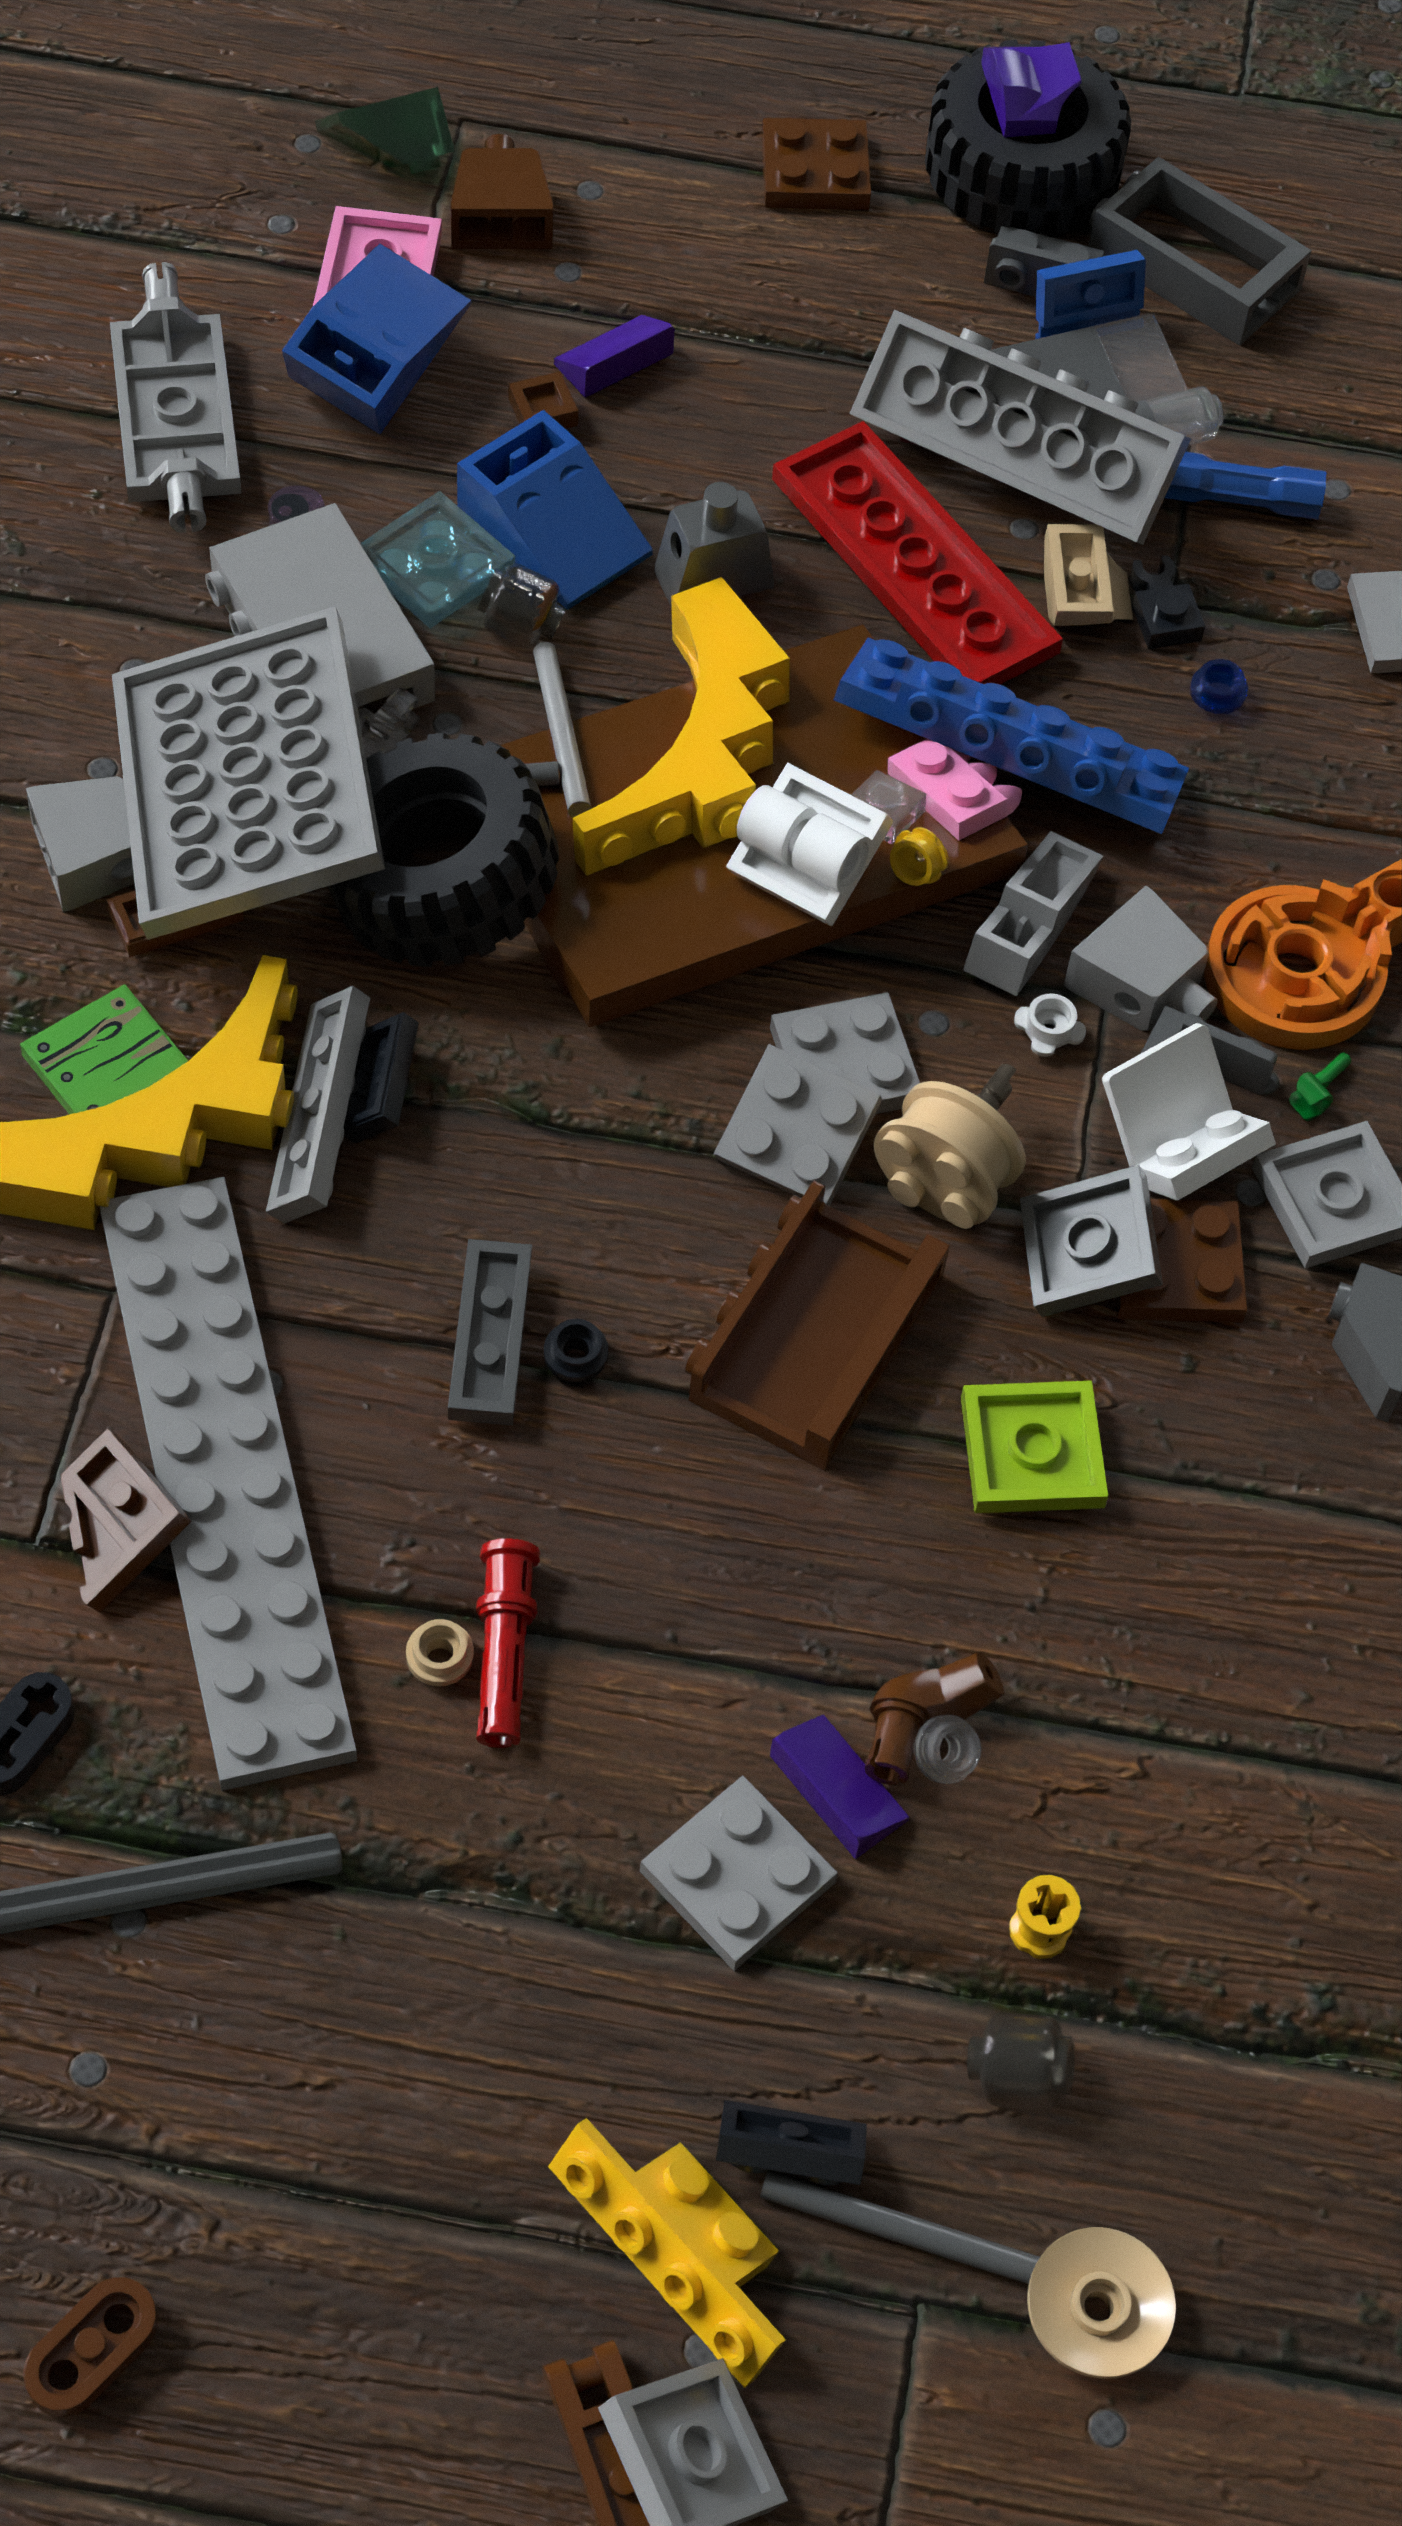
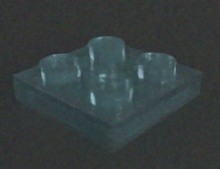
M438 491L360 543L391 594L429 628H432L515 571V555L441 491Z

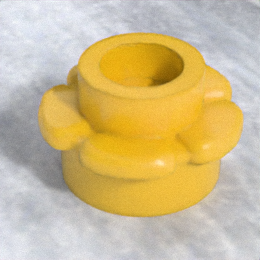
M916 827L912 832L904 830L896 837L894 847L890 853V864L896 876L909 885L931 884L939 880L941 871L947 868L948 854L940 839L933 832L926 828Z

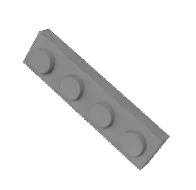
M350 986L310 1006L292 1089L294 1091V1103L288 1126L283 1130L266 1213L284 1224L327 1207L328 1200L333 1191V1175L339 1147L344 1138L343 1127L350 1094L355 1086L354 1074L360 1045L366 1033L365 1021L370 997L354 986Z

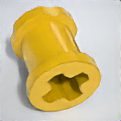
M1040 1875L1029 1880L1019 1893L1016 1904L1017 1909L1009 1923L1010 1937L1020 1951L1029 1953L1037 1959L1052 1958L1064 1950L1066 1941L1071 1936L1072 1928L1078 1921L1081 1910L1079 1895L1074 1887L1063 1878L1054 1875ZM1034 1910H1040L1042 1915L1033 1916L1032 1914ZM1053 1918L1057 1919L1056 1924L1049 1925V1922L1047 1920Z

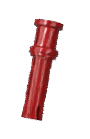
M512 1538L488 1541L480 1549V1559L486 1565L484 1595L480 1596L477 1600L476 1612L481 1622L485 1623V1638L482 1655L480 1712L476 1740L482 1745L495 1748L511 1747V1744L518 1745L521 1741L520 1715L521 1699L523 1697L525 1636L527 1626L532 1623L537 1615V1603L531 1598L533 1568L538 1566L540 1562L541 1552L539 1547L533 1543Z

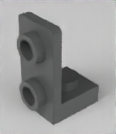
M1168 1006L1164 1007L1141 1053L1193 1024L1199 1023L1207 1026L1223 1079L1258 1095L1264 1094L1278 1058L1275 1052L1264 1048L1255 1040L1238 1037L1212 1026L1194 1014L1182 1013Z

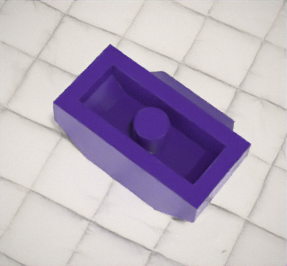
M1070 42L1042 47L1007 46L984 47L981 65L1003 137L1056 133L1062 105L1071 92L1082 83Z

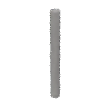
M542 642L534 647L533 654L556 760L558 761L568 814L571 817H575L590 810L591 804L556 648L552 643Z

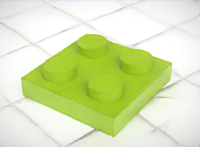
M1092 1380L963 1386L961 1404L975 1513L1105 1508L1108 1490Z

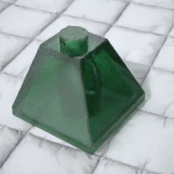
M438 87L341 111L315 121L318 132L392 168L409 164L411 174L441 167L439 156L455 151Z

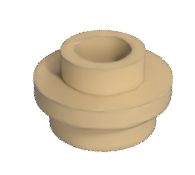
M435 1619L419 1626L411 1634L406 1646V1660L412 1674L421 1682L432 1686H447L458 1682L469 1672L474 1660V1646L470 1635L464 1628L449 1620ZM442 1648L448 1650L452 1657L447 1662L436 1663L432 1662L428 1655L431 1651Z

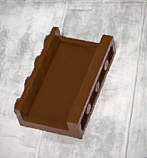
M814 1180L802 1198L796 1195L790 1198L778 1222L777 1228L781 1230L772 1245L763 1242L759 1246L747 1271V1276L751 1277L741 1293L733 1289L728 1294L717 1316L716 1323L720 1325L710 1341L701 1338L697 1342L688 1358L685 1372L691 1375L688 1401L825 1471L942 1280L950 1245L927 1234L918 1250L826 1205L824 1203L826 1186Z

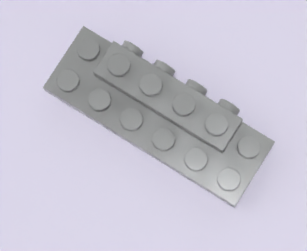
M894 309L849 414L1137 543L1144 544L1191 438L1135 414L1139 403L1108 390L1104 400L1086 393L1090 382L1069 372L1059 369L1054 379L1038 372L1042 361L1011 348L1008 357H1003L990 351L994 341L981 334L963 328L960 337H957Z

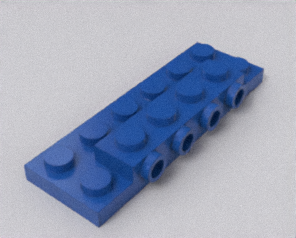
M869 637L867 638L842 676L833 699L836 702L1160 834L1163 833L1189 770V767L1179 764L1174 756L1158 749L1144 750L1124 741L1121 735L1111 729L1104 727L1090 728L1070 720V717L1059 708L1050 705H1033L1016 698V695L1005 686L995 683H979L962 676L960 670L953 665L940 661H925L908 654L905 647L890 640L881 639L876 641Z

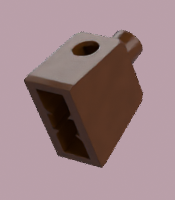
M505 134L489 136L484 142V148H467L462 151L451 200V249H552L553 202L539 152L533 148H515L513 139Z

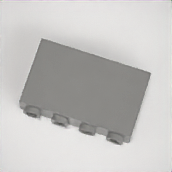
M336 503L209 547L212 572L205 574L206 585L217 607L225 605L228 610L229 623L234 637L336 606L343 622L357 707L400 691H404L414 709L435 701L434 662Z

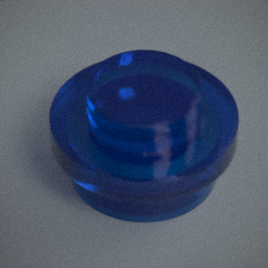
M1215 659L1205 663L1195 672L1190 684V694L1194 702L1200 708L1215 714H1228L1238 710L1244 704L1248 693V684L1242 669L1237 664L1225 659Z

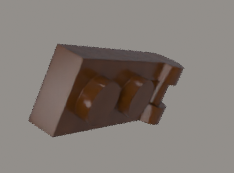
M610 2340L592 2347V2356L567 2365L566 2360L562 2358L543 2365L542 2371L550 2397L559 2415L597 2526H650L599 2412L598 2407L602 2404L584 2411L578 2393L599 2385H603L609 2399L633 2389L615 2341Z

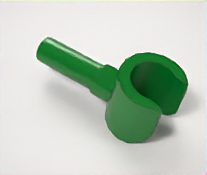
M1340 1053L1321 1072H1317L1315 1075L1312 1072H1306L1300 1076L1296 1084L1297 1091L1290 1095L1288 1101L1305 1121H1311L1320 1116L1333 1102L1334 1098L1326 1088L1351 1064L1352 1061L1348 1054Z

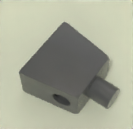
M715 482L705 489L703 500L678 505L670 511L654 568L655 575L670 607L672 595L720 577L727 582L738 597L774 588L767 531L748 492L737 491L729 483Z

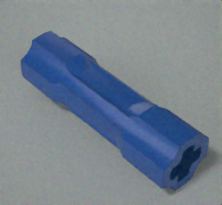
M1185 451L1164 498L1194 503L1208 499L1264 507L1279 515L1319 520L1325 495L1327 472L1287 465L1263 468L1220 462L1201 453Z

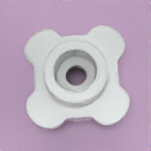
M1058 994L1041 995L1032 1001L1030 1007H1021L1015 1013V1026L1026 1032L1032 1041L1031 1050L1042 1057L1053 1055L1056 1048L1068 1043L1073 1045L1080 1044L1086 1034L1084 1024L1076 1021L1077 1011L1073 1003L1066 997ZM1044 1024L1053 1025V1026H1055V1028H1054V1029L1047 1028V1027H1045Z

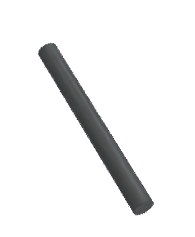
M772 2170L767 2171L760 2195L761 2199L1028 2285L1033 2269L1040 2258L1015 2248Z

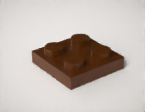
M791 117L763 118L762 156L765 208L869 210L871 185L866 120L801 119Z
M1150 1199L1163 1285L1116 1297L1117 1319L1243 1323L1247 1312L1238 1202Z

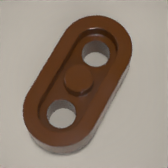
M115 2277L104 2280L94 2286L32 2348L24 2364L23 2379L30 2399L39 2410L55 2417H69L84 2411L149 2346L155 2336L158 2324L156 2307L149 2291L142 2284L130 2278ZM120 2311L130 2313L134 2317V2321L128 2331L122 2334H114L106 2329L107 2321L114 2313ZM71 2367L78 2371V2379L71 2388L57 2390L51 2386L52 2376L60 2368Z

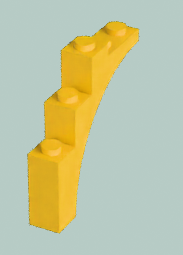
M722 577L671 596L672 639L688 663L697 689L691 714L673 746L646 775L614 798L572 818L575 862L586 876L610 866L618 865L625 860L660 846L673 843L690 834H693L703 849L729 838L737 837V824L741 811L749 797L756 791V784L748 774L773 764V720L766 711L789 702L790 658Z
M262 955L247 994L222 1030L188 1062L153 1085L108 1105L58 1118L0 1122V1214L95 1230L100 1213L99 1206H109L110 1199L114 1198L117 1178L165 1187L186 1184L190 1167L199 1168L201 1166L205 1153L206 1139L273 1150L278 1127L287 1128L294 1103V1091L285 1089L284 1065L281 1064L284 1037L279 1035L282 1021L291 1022L294 1017L298 995L297 985L289 984L287 959Z

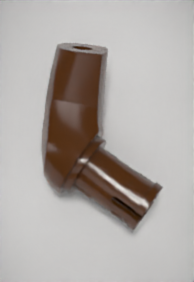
M976 1653L940 1668L908 1673L886 1682L876 1693L869 1709L877 1724L872 1748H870L865 1765L866 1774L871 1779L887 1785H898L899 1781L903 1784L906 1783L910 1774L912 1754L918 1734L940 1731L956 1726L1005 1694L1002 1680L993 1663L985 1655Z

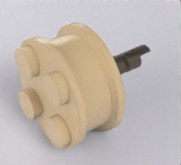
M1001 1064L978 1096L961 1087L939 1081L922 1082L910 1090L902 1104L903 1116L887 1122L879 1130L874 1140L876 1159L882 1171L889 1179L887 1184L888 1190L896 1200L906 1206H919L936 1217L964 1229L971 1228L973 1225L980 1224L989 1218L997 1205L998 1188L1013 1184L1023 1172L1026 1162L1024 1148L1018 1135L1007 1120L998 1112L999 1106L1004 1103L1012 1092V1086L1008 1081L1017 1071L1016 1068L1009 1064Z

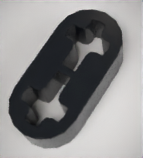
M36 1672L25 1676L15 1684L0 1703V1755L16 1740L9 1751L13 1766L7 1769L0 1765V1796L16 1792L26 1784L67 1733L74 1721L75 1708L68 1684L57 1675L49 1672ZM52 1696L56 1712L52 1716L46 1712H40L26 1728L25 1726L32 1717L28 1703L32 1699L43 1703Z

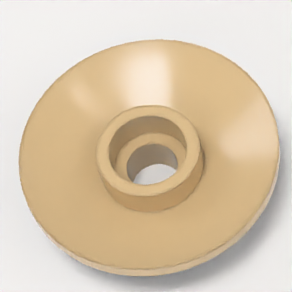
M1090 2227L1078 2229L1060 2237L1041 2255L1033 2269L1028 2285V2313L1039 2341L1046 2351L1060 2364L1084 2376L1112 2379L1124 2377L1143 2369L1158 2356L1167 2343L1173 2329L1176 2301L1173 2285L1167 2270L1149 2247L1135 2237L1119 2230ZM1089 2298L1103 2300L1109 2307V2318L1104 2321H1096L1090 2318L1085 2311V2301Z

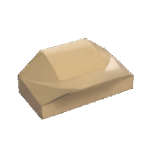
M1047 524L1044 540V581L1048 618L1054 626L1111 623L1114 619L1133 620L1127 572L1118 566L1106 551L1104 527L1086 524Z

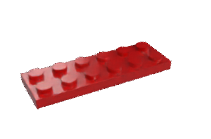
M864 421L773 464L772 480L933 661L953 665L960 670L962 676L979 683L1001 685L1060 654L1063 638Z

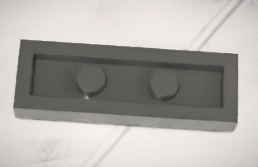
M468 1239L448 1401V1420L513 1426L532 1259V1244Z

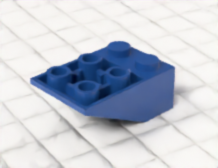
M379 244L311 308L282 349L288 377L378 434H381L472 302L469 298L382 244Z
M545 410L540 411L457 463V510L518 566L525 570L530 577H536L539 580L545 578L540 584L541 587L550 586V583L553 585V582H556L559 586V591L555 599L567 610L653 555L652 547L583 445Z

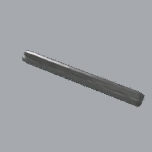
M329 1832L0 1891V1934L337 1874L342 1870L343 1864L340 1843L337 1835Z

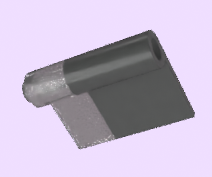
M1153 312L990 350L1006 358L1011 348L1042 361L1038 372L1054 379L1059 369L1090 382L1086 393L1104 400L1108 390L1139 403L1135 414L1191 438L1189 445L1213 440L1217 435L1218 427L1223 424V408L1217 395H1211L1205 386L1187 389Z

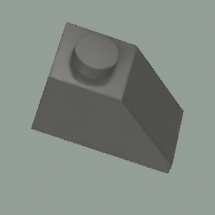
M1361 1263L1352 1286L1340 1282L1330 1308L1328 1318L1339 1321L1332 1347L1375 1418L1388 1422L1402 1393V1276Z

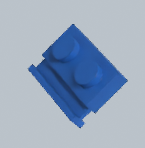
M1138 250L1037 270L1036 320L1039 322V333L1035 334V339L1091 326L1095 327L1100 339L1143 330V322L1140 320V309L1144 308L1146 259Z

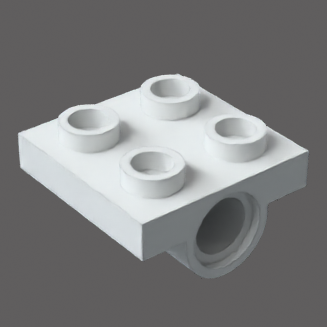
M787 762L774 786L763 785L759 787L744 805L737 824V836L741 842L726 868L733 875L832 927L894 821L887 813Z

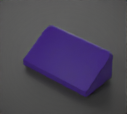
M641 315L555 357L554 365L586 398L672 355L675 328L669 322Z
M824 1714L783 1731L773 1738L770 1757L854 1859H857L909 1820L907 1813L886 1788L866 1774V1764Z

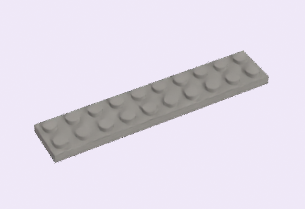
M225 1177L111 1198L108 1207H99L155 1476L158 1482L192 1520L170 1543L221 1791L357 1761L355 1742Z

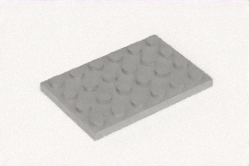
M336 606L112 674L139 924L148 940L385 869L344 627Z

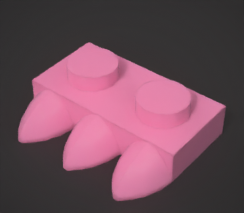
M925 739L888 758V774L958 841L1007 817L1018 807L1022 798L1021 788L1011 785L992 786L997 777L998 770L996 766L987 763L968 764L971 756L929 739Z

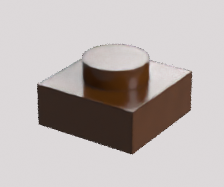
M561 372L508 384V400L519 424L545 410L565 429L578 426L579 410Z

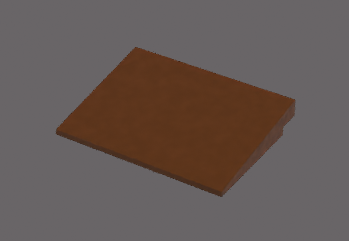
M863 624L784 650L790 658L789 702L766 711L773 720V764L748 774L756 784V790L763 785L773 787L788 762L887 813L894 821L832 927L733 875L726 868V865L741 842L738 836L703 849L693 834H690L673 843L660 846L625 860L618 865L610 866L586 876L575 862L573 817L568 814L560 773V785L538 787L559 847V861L556 864L558 874L550 894L544 893L546 903L535 919L527 917L524 923L562 994H571L588 1028L1010 878L1024 864L1028 844L1008 817L958 841L888 774L889 757L927 738L833 700L842 676L867 638L875 640ZM694 681L572 721L591 809L614 798L646 775L673 746L691 714L697 692ZM550 729L500 745L508 749L512 756L521 759L524 764L557 761ZM916 827L926 828L933 832L940 839L948 854V865L944 871H941L940 879L934 883L919 886L909 885L900 880L890 864V853L894 847L896 837L902 831L909 830L912 832Z

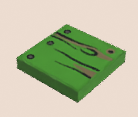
M125 984L20 1043L24 1059L69 1115L108 1105L143 1090L188 1062Z

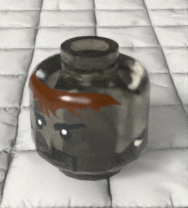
M518 563L509 565L504 572L497 568L495 569L477 607L478 611L484 613L483 625L488 632L524 649L535 646L541 635L552 640L566 611L565 608L556 604L560 595L558 584L554 580Z

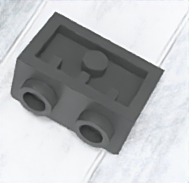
M1001 226L998 237L992 239L989 247L984 283L1036 297L1037 270L1103 257L1104 251L1027 230Z

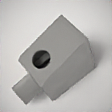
M115 776L26 788L32 826L63 912L78 908L135 883L124 781L122 778Z
M1144 886L1071 952L1064 986L1141 1031L1151 1030L1156 1025L1165 1006L1182 1013L1194 1014L1206 1021L1218 1003L1215 997L1199 986L1209 956L1206 945L1148 886Z

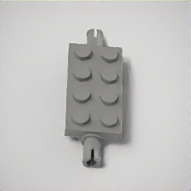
M162 262L163 278L158 279L156 263L147 265L142 273L146 293V302L142 310L133 320L110 322L128 502L168 500L171 528L176 532L186 533L185 515H189L192 532H197L203 529L207 520L202 497L241 494L220 314L197 315L187 308L179 298L178 272L176 268L170 263Z

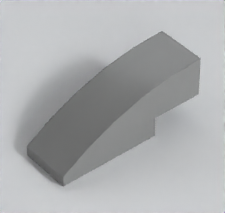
M1050 831L1005 885L999 905L976 931L963 971L1017 996L1068 922L1100 867L1103 855Z

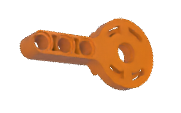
M1402 859L1355 884L1353 888L1343 887L1324 879L1320 890L1298 885L1271 886L1252 891L1228 906L1220 915L1212 930L1207 946L1209 956L1204 969L1207 989L1218 1000L1216 1006L1234 1026L1247 1035L1261 1042L1287 1049L1311 1050L1325 1048L1341 1043L1358 1033L1370 1021L1381 999L1387 981L1388 964L1392 956L1391 948L1402 943ZM1290 921H1308L1310 923H1291ZM1247 941L1248 944L1244 947L1241 954L1239 955L1236 966L1226 965V963L1224 962V955L1226 954L1225 958L1227 963H1234L1240 948ZM1286 953L1298 954L1309 959L1317 969L1306 973L1295 972L1286 968L1277 956ZM1364 986V989L1362 990L1357 1002L1348 1011L1347 1008L1353 1003V1001L1357 997L1360 988Z

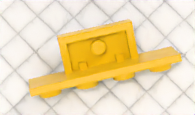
M587 2118L582 2120L575 2126L548 2168L612 2238L617 2247L628 2256L659 2291L665 2301L675 2309L707 2345L718 2360L724 2359L731 2374L746 2388L757 2378L786 2339L744 2294L740 2287L767 2268L779 2250L681 2142L635 2172Z

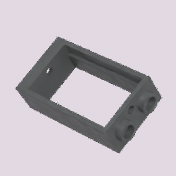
M1159 156L1141 172L1139 170L1134 171L1128 177L1124 186L1110 199L1107 197L1103 198L1094 208L1089 220L1092 231L1088 247L1103 250V256L1138 250L1146 259V288L1239 346L1302 289L1312 251ZM1153 204L1258 269L1259 272L1239 289L1132 221Z

